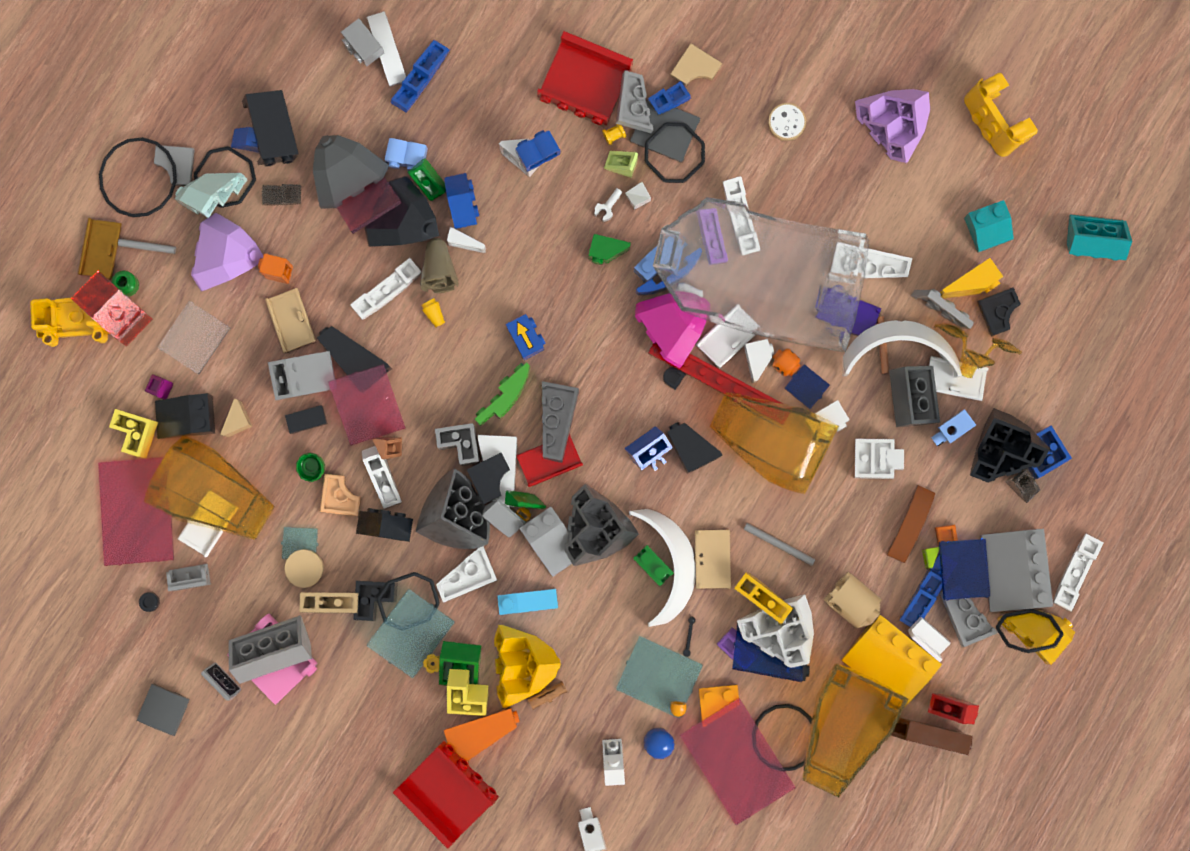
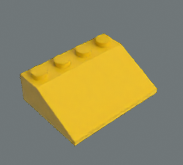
M881 615L871 625L867 626L841 659L901 709L907 706L942 665Z

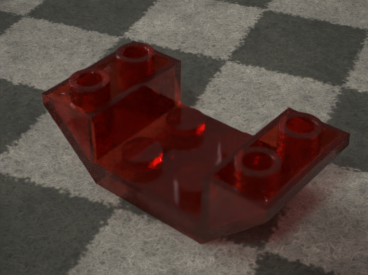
M99 271L71 298L93 320L126 347L153 320Z

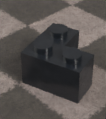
M368 508L367 512L359 511L356 534L410 542L413 519L406 518L404 513L395 512L394 515H390L391 511Z
M356 581L355 593H358V613H354L353 620L376 621L377 597L386 582ZM398 583L389 584L381 598V602L397 601Z

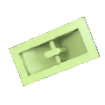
M610 151L604 169L632 178L638 161V153Z

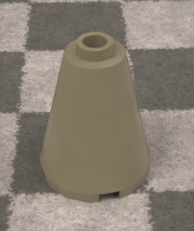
M433 238L426 245L420 286L425 292H428V289L434 290V293L449 292L454 290L455 285L458 287V278L445 241H442L440 238Z

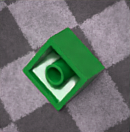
M443 641L439 658V685L447 686L450 669L469 670V684H478L482 645Z

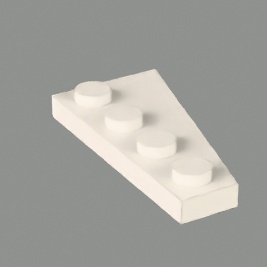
M837 242L829 279L908 277L912 258Z

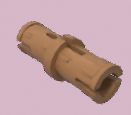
M561 681L548 689H542L541 693L528 698V701L534 710L547 702H553L554 698L567 693V690Z

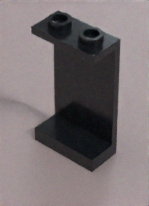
M283 91L245 94L242 104L243 108H248L260 153V158L257 161L258 165L268 167L279 162H283V164L294 162L299 153Z

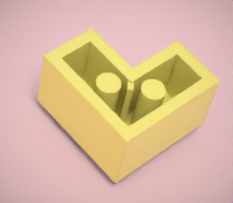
M115 409L109 427L127 433L121 452L147 458L158 422Z
M450 669L447 682V713L486 716L489 685L469 684V670Z

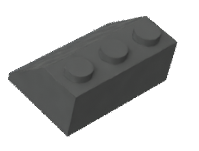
M907 366L889 370L896 427L940 423L933 366Z

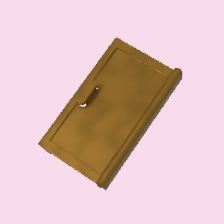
M88 218L78 270L79 275L112 279L122 223Z

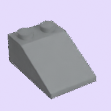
M552 507L519 528L552 577L572 564L564 551L565 543H568L569 532Z

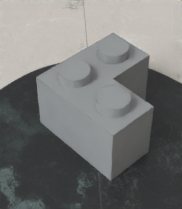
M359 18L341 31L343 36L342 42L350 55L353 54L359 63L363 62L366 67L384 54L382 46Z
M473 423L435 429L437 448L439 450L457 447L459 464L461 466L480 463L476 430Z

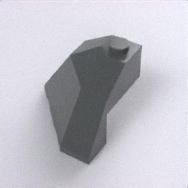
M339 135L322 136L315 148L313 175L320 208H337L343 204L342 201L347 197L352 196L354 198L365 191L364 187L372 182L376 184L381 181L389 165L359 142Z

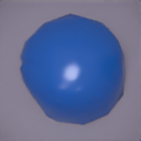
M653 728L644 737V748L655 759H665L674 750V739L663 728Z

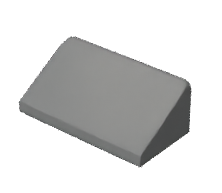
M499 499L487 504L482 513V516L507 537H511L525 524L521 517Z

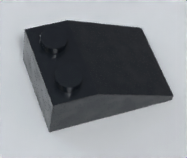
M208 393L155 401L158 439L215 434L212 395Z

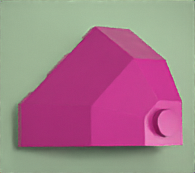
M665 294L638 302L635 309V318L639 323L642 322L646 326V334L653 344L657 343L662 350L660 352L661 356L678 368L683 365L701 336L709 316V304L704 299L691 294Z

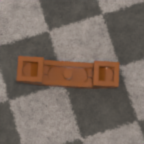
M917 485L911 498L910 506L896 537L892 541L887 556L903 563L906 562L925 523L935 497L934 492Z

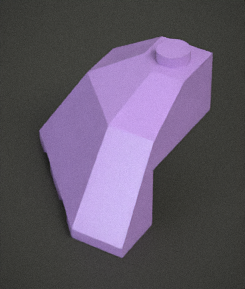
M916 89L892 90L855 101L857 119L861 124L865 123L871 130L869 134L878 145L881 143L888 151L886 153L891 160L908 162L926 129L930 112L929 92Z
M214 213L209 218L200 222V236L196 244L194 255L196 259L195 265L192 267L191 276L200 291H204L232 280L258 265L263 255L257 244L240 226L218 213Z

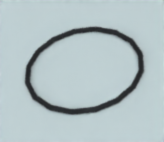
M144 137L126 139L115 145L104 157L99 171L100 190L106 203L116 212L130 217L149 216L162 209L172 197L177 182L176 165L169 151L157 141ZM145 141L156 145L166 153L172 165L173 183L169 195L160 206L147 213L132 214L118 209L109 201L103 189V171L108 158L117 148L128 142Z

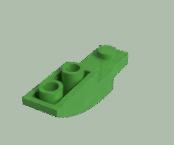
M522 363L513 370L515 373L510 378L506 376L500 381L499 384L501 386L498 388L503 394L501 396L497 394L491 399V405L487 408H481L476 413L477 417L475 420L480 426L487 422L494 414L501 419L515 404L528 379L530 371L528 363L524 365Z

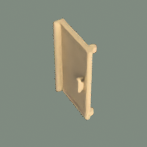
M298 288L265 299L283 353L316 342Z
M695 530L696 589L731 588L730 530Z

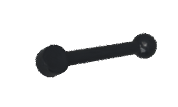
M693 616L688 619L689 630L686 649L683 651L685 657L691 654L689 650L693 624L696 622Z

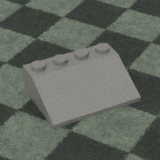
M1044 529L981 535L990 612L1053 607Z

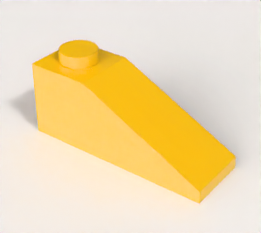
M749 572L744 574L734 588L780 624L784 622L793 609Z

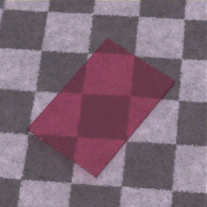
M168 457L98 463L104 566L174 560Z
M740 698L725 705V707L680 735L736 825L796 788Z

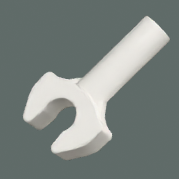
M616 188L605 204L598 203L595 207V216L601 210H604L606 215L603 217V222L610 220L613 217L611 208L622 194V191Z

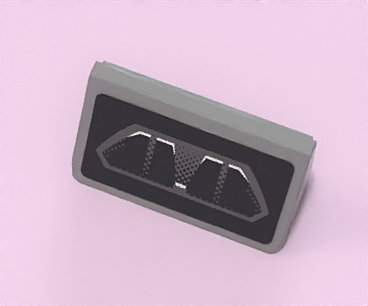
M213 663L201 672V675L228 701L232 700L242 690L217 663Z

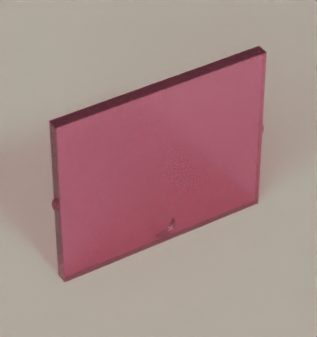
M385 177L376 184L372 182L365 186V191L354 198L352 196L347 197L342 201L343 204L337 207L352 234L401 204L400 199Z
M384 364L328 381L350 445L405 429Z

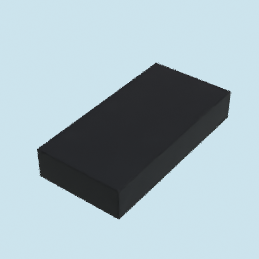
M322 405L285 415L290 434L328 424Z

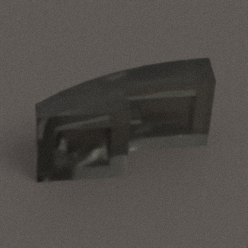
M262 185V205L301 204V185Z

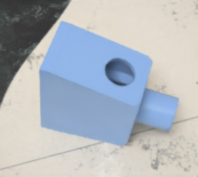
M964 409L938 427L939 432L932 436L931 439L937 447L945 441L952 443L975 427L976 424ZM953 426L955 432L950 435L947 429Z

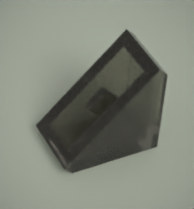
M1028 468L1013 474L1006 481L1026 503L1040 491Z

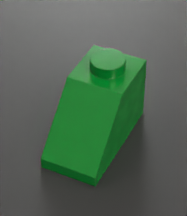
M594 234L588 258L597 265L607 264L629 251L631 243Z

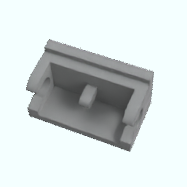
M208 564L166 572L168 591L211 585Z

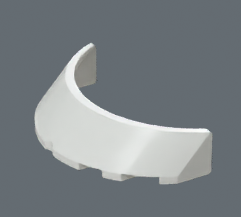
M894 320L870 327L850 344L843 356L842 376H847L855 363L872 348L897 340L915 341L932 347L939 352L942 358L947 359L953 366V378L962 376L958 358L949 343L931 328L912 321L904 320L900 322Z
M650 509L629 511V516H636L646 521L660 533L672 555L674 564L673 588L666 605L651 622H648V627L666 624L682 611L693 592L696 580L694 552L684 532L665 515Z

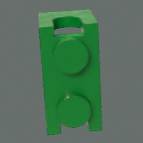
M648 545L633 558L659 587L674 574Z

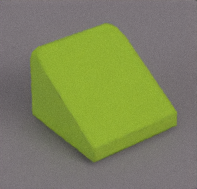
M940 547L923 549L922 554L926 569L933 568Z

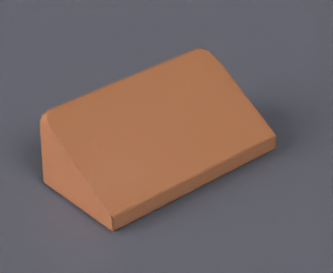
M387 436L373 439L381 459L402 456V437Z

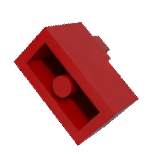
M932 693L928 713L961 724H975L979 705L944 694Z

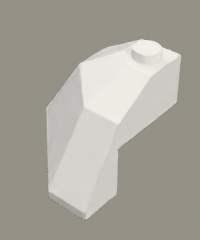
M805 594L784 600L793 609L782 624L762 609L737 620L743 639L761 647L760 650L772 657L779 658L790 668L809 664L814 632L812 613Z

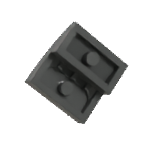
M151 684L137 721L175 736L190 699L156 684Z

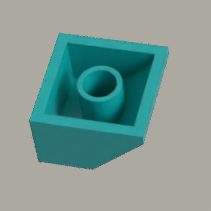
M1004 200L972 211L964 217L978 253L1014 239L1011 215Z

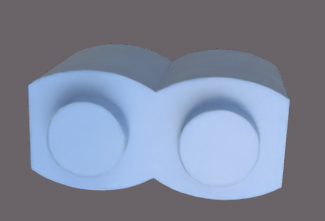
M389 138L385 162L391 168L399 169L402 166L407 167L409 171L422 159L426 158L428 148L423 144Z

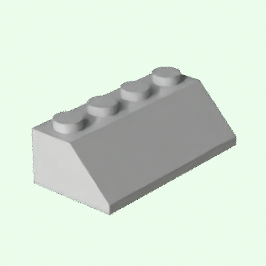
M301 616L229 640V671L239 684L312 659L311 643Z

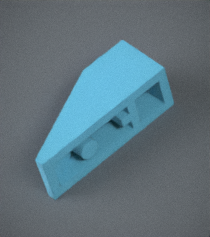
M556 589L497 596L499 615L558 608Z

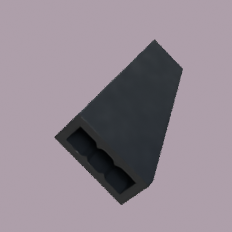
M333 326L330 328L325 327L319 332L320 336L317 339L327 351H330V355L362 393L392 370L386 362Z

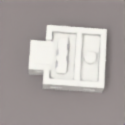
M855 439V478L894 479V470L904 469V449H894L895 439Z

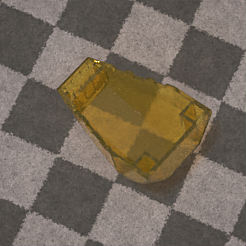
M726 392L710 427L737 455L767 481L787 490L805 494L839 425L804 408Z
M182 436L169 448L149 481L144 498V503L177 521L256 540L275 507L217 451L186 436Z
M835 663L816 696L802 780L839 798L855 779L859 771L866 766L869 759L876 754L880 746L891 736L908 698L860 672Z

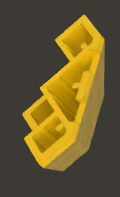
M1034 613L1007 617L1002 623V626L1010 634H1015L1027 649L1051 645L1059 636L1058 631L1049 618ZM1052 615L1063 631L1062 639L1055 648L1035 652L1048 665L1055 662L1072 641L1075 631L1072 629L1073 625L1068 619H1061Z
M498 625L494 637V647L498 651V658L495 659L496 674H499L500 681L496 689L502 707L507 708L540 692L556 677L561 662L554 649L537 636L505 625Z

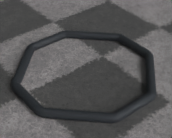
M666 122L646 140L645 163L663 182L684 183L704 165L705 143L686 123ZM666 126H684L701 144V162L684 179H665L648 161V144Z
M228 146L208 151L194 172L195 180L198 178L197 174L211 154L226 150L249 163L252 181L238 201L225 203L224 206L217 204L220 208L242 203L256 182L253 162Z
M417 572L387 581L377 597L383 622L399 630H405L428 622L440 603L433 580ZM413 576L430 582L436 604L427 618L405 626L387 621L381 598L389 584Z
M1035 609L1004 614L996 625V630L1006 646L1024 653L1055 648L1063 637V631L1053 616ZM1034 613L1049 618L1058 631L1059 636L1051 645L1025 649L1010 644L1000 626L1007 617Z

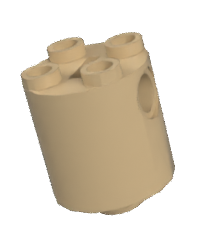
M849 572L843 578H840L832 592L830 591L824 598L826 604L856 629L871 625L880 614L881 598Z

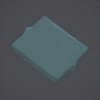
M284 527L283 541L281 542L283 545L282 559H288L292 553L301 549H309L317 553V547L319 546V543H317L318 529Z

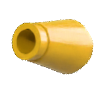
M435 298L421 305L423 313L435 328L445 323L439 302H436Z

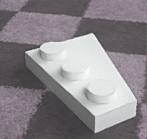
M484 546L477 548V550L436 584L443 603L497 581Z

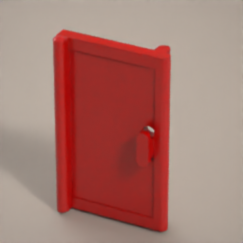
M570 433L562 463L543 459V445L516 455L527 480L528 487L583 466Z

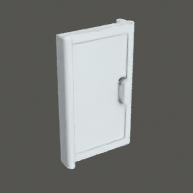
M736 305L696 343V346L720 369L761 329L740 309L739 305Z
M930 357L929 366L934 368L936 392L982 401L988 367L959 362L962 376L953 378V366L947 359Z
M208 490L181 532L178 540L200 552L204 557H208L238 510V507Z

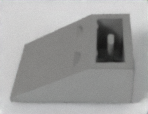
M330 351L268 362L275 400L337 389Z

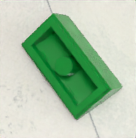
M426 158L422 159L408 171V174L430 201L446 192L445 182Z
M506 490L505 504L508 506L546 509V505L534 494Z

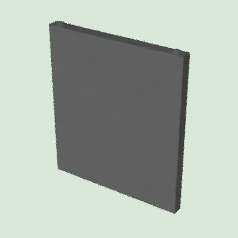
M647 99V108L650 110V123L653 125L654 131L648 133L635 129L630 142L645 148L646 140L666 122L686 123L695 132L700 122V117L677 108L657 114ZM666 126L648 144V149L682 163L693 135L684 126Z

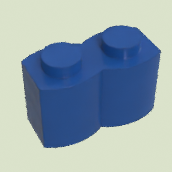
M542 130L534 135L535 138L528 141L525 139L517 144L518 147L515 148L516 154L527 172L561 154L560 148L550 131L545 132Z

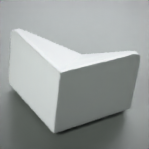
M643 182L625 193L634 210L651 201V197Z

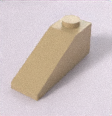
M300 593L299 612L358 613V593Z

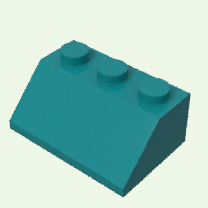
M1070 214L1067 235L1069 254L1093 258H1108L1115 261L1127 260L1132 244L1127 221Z

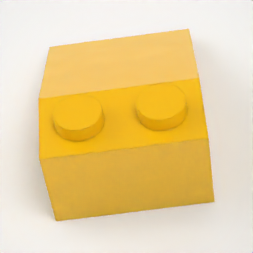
M989 258L940 291L941 297L945 299L976 295L983 291L987 294L1001 284L999 280L1003 275L991 258Z

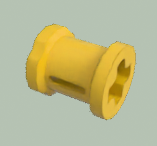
M619 124L608 130H602L609 146L615 140L626 137L622 125Z

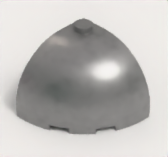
M455 468L446 473L428 495L415 532L436 543L453 548L475 549L487 545L490 536V523L482 516L485 505L471 486L472 482Z

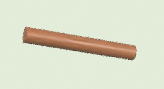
M878 317L877 324L883 323L884 317ZM887 343L879 345L882 374H889Z

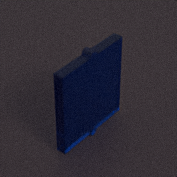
M804 364L796 375H792L791 381L784 389L807 408L811 409L818 399H822L823 393L830 384Z

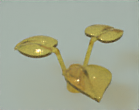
M945 323L934 325V327H939L945 333L962 339L963 349L960 369L962 376L967 378H973L977 368L981 369L995 364V361L988 357L994 348H1000L1010 353H1018L1019 355L1022 354V351L1013 344L999 338H992L991 341L994 344L985 354L977 353L972 349L966 348V337L969 335L963 329Z

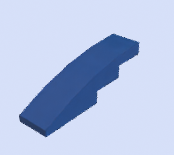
M433 40L414 63L412 71L403 80L401 88L392 97L391 104L407 113L433 78L450 49Z
M939 552L933 568H929L899 621L911 627L920 617L925 618L937 600L938 594L947 582V578L956 566L957 561Z

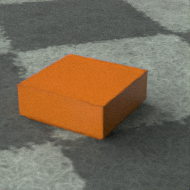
M955 525L935 527L938 547L958 544Z

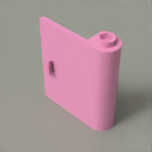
M267 614L256 624L255 629L250 633L272 626L278 622L270 614ZM312 658L252 679V682L276 705L306 675L310 677L317 670L315 666L318 663Z

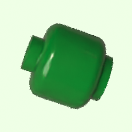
M119 271L112 277V288L121 296H133L139 289V280L129 271Z

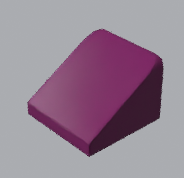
M152 374L145 392L161 399H167L173 383Z

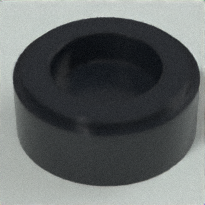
M151 592L144 593L139 599L140 608L146 612L155 611L160 604L159 597Z

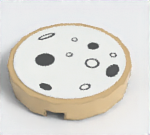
M780 104L769 115V130L774 137L781 141L795 140L801 136L805 129V114L800 107L794 104Z

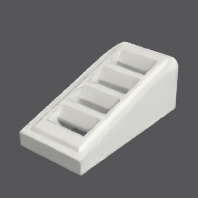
M450 227L447 238L449 246L481 253L486 252V247L483 243Z

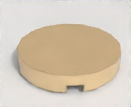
M301 549L288 557L284 569L290 583L297 587L306 588L313 586L323 576L324 565L316 552L309 549Z

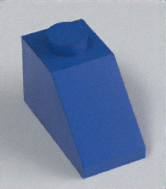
M253 127L234 129L231 148L259 153Z

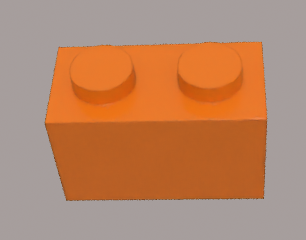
M264 254L263 258L259 260L258 269L268 280L289 284L293 265L285 258Z

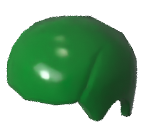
M305 453L296 462V471L302 480L311 483L322 477L325 472V463L318 454Z

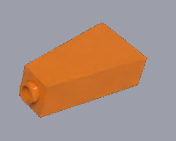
M511 707L444 730L447 743L454 748L455 752L461 758L469 761L517 728V722H520L517 711H513Z

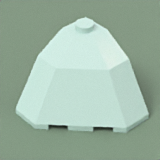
M242 173L204 174L186 186L179 187L175 194V200L197 215L201 213L209 218L217 204L224 206L232 192L238 195L248 179Z

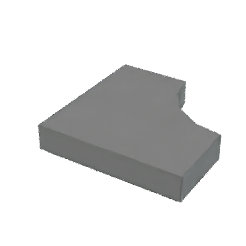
M156 146L154 164L167 170L172 184V165L166 153ZM163 146L169 151L176 165V185L186 186L192 182L195 149Z

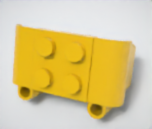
M997 73L984 81L983 78L980 79L965 95L964 103L970 111L973 122L980 128L983 138L991 144L999 156L1006 157L1019 146L1029 141L1038 132V129L1030 117L1011 127L1008 126L992 101L1001 95L999 91L1010 86L1003 74Z
M100 294L86 295L85 297L55 300L48 298L33 299L30 302L31 328L36 330V337L42 338L43 343L50 347L57 346L61 337L92 335V338L99 343H105L108 340V334L114 333L112 294H109V296Z

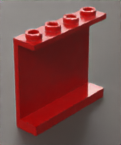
M563 31L561 44L541 89L538 88L537 96L540 98V101L546 104L551 102L563 111L570 110L580 118L587 117L592 119L591 121L601 126L604 124L607 126L620 96L622 74L625 70L630 72L633 66V59Z
M445 741L393 792L447 849L499 798L495 789L488 786L483 781L482 776L475 772L468 762L461 758L454 748Z

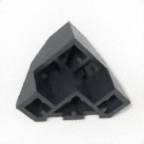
M407 176L388 182L383 198L379 199L374 209L373 217L364 228L369 247L405 245L439 236L436 217L426 197Z
M993 408L978 441L970 476L989 483L995 481V478L1004 475L1010 476L1032 466L1033 468L1041 466L1050 448L1028 425L1008 413Z

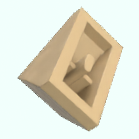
M237 399L233 400L220 434L225 437H230L252 427L242 402Z

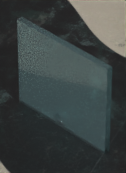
M408 589L366 646L385 658L388 663H392L404 673L414 678L423 666L424 659L432 654L455 622L435 608L433 604L428 603Z
M639 636L632 654L626 662L627 665L616 690L673 715L670 709L671 702L687 703L703 665Z

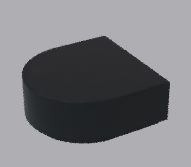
M670 367L664 372L663 380L666 385L676 390L686 374L675 367Z

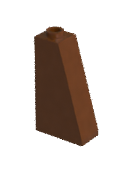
M897 716L892 717L889 731L891 736L969 755L973 745V736Z

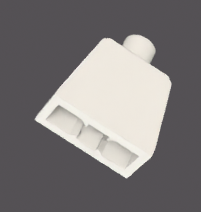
M591 807L579 810L582 822H578L585 851L606 850L599 819L597 817L593 818ZM589 825H593L594 831L592 833L587 831Z

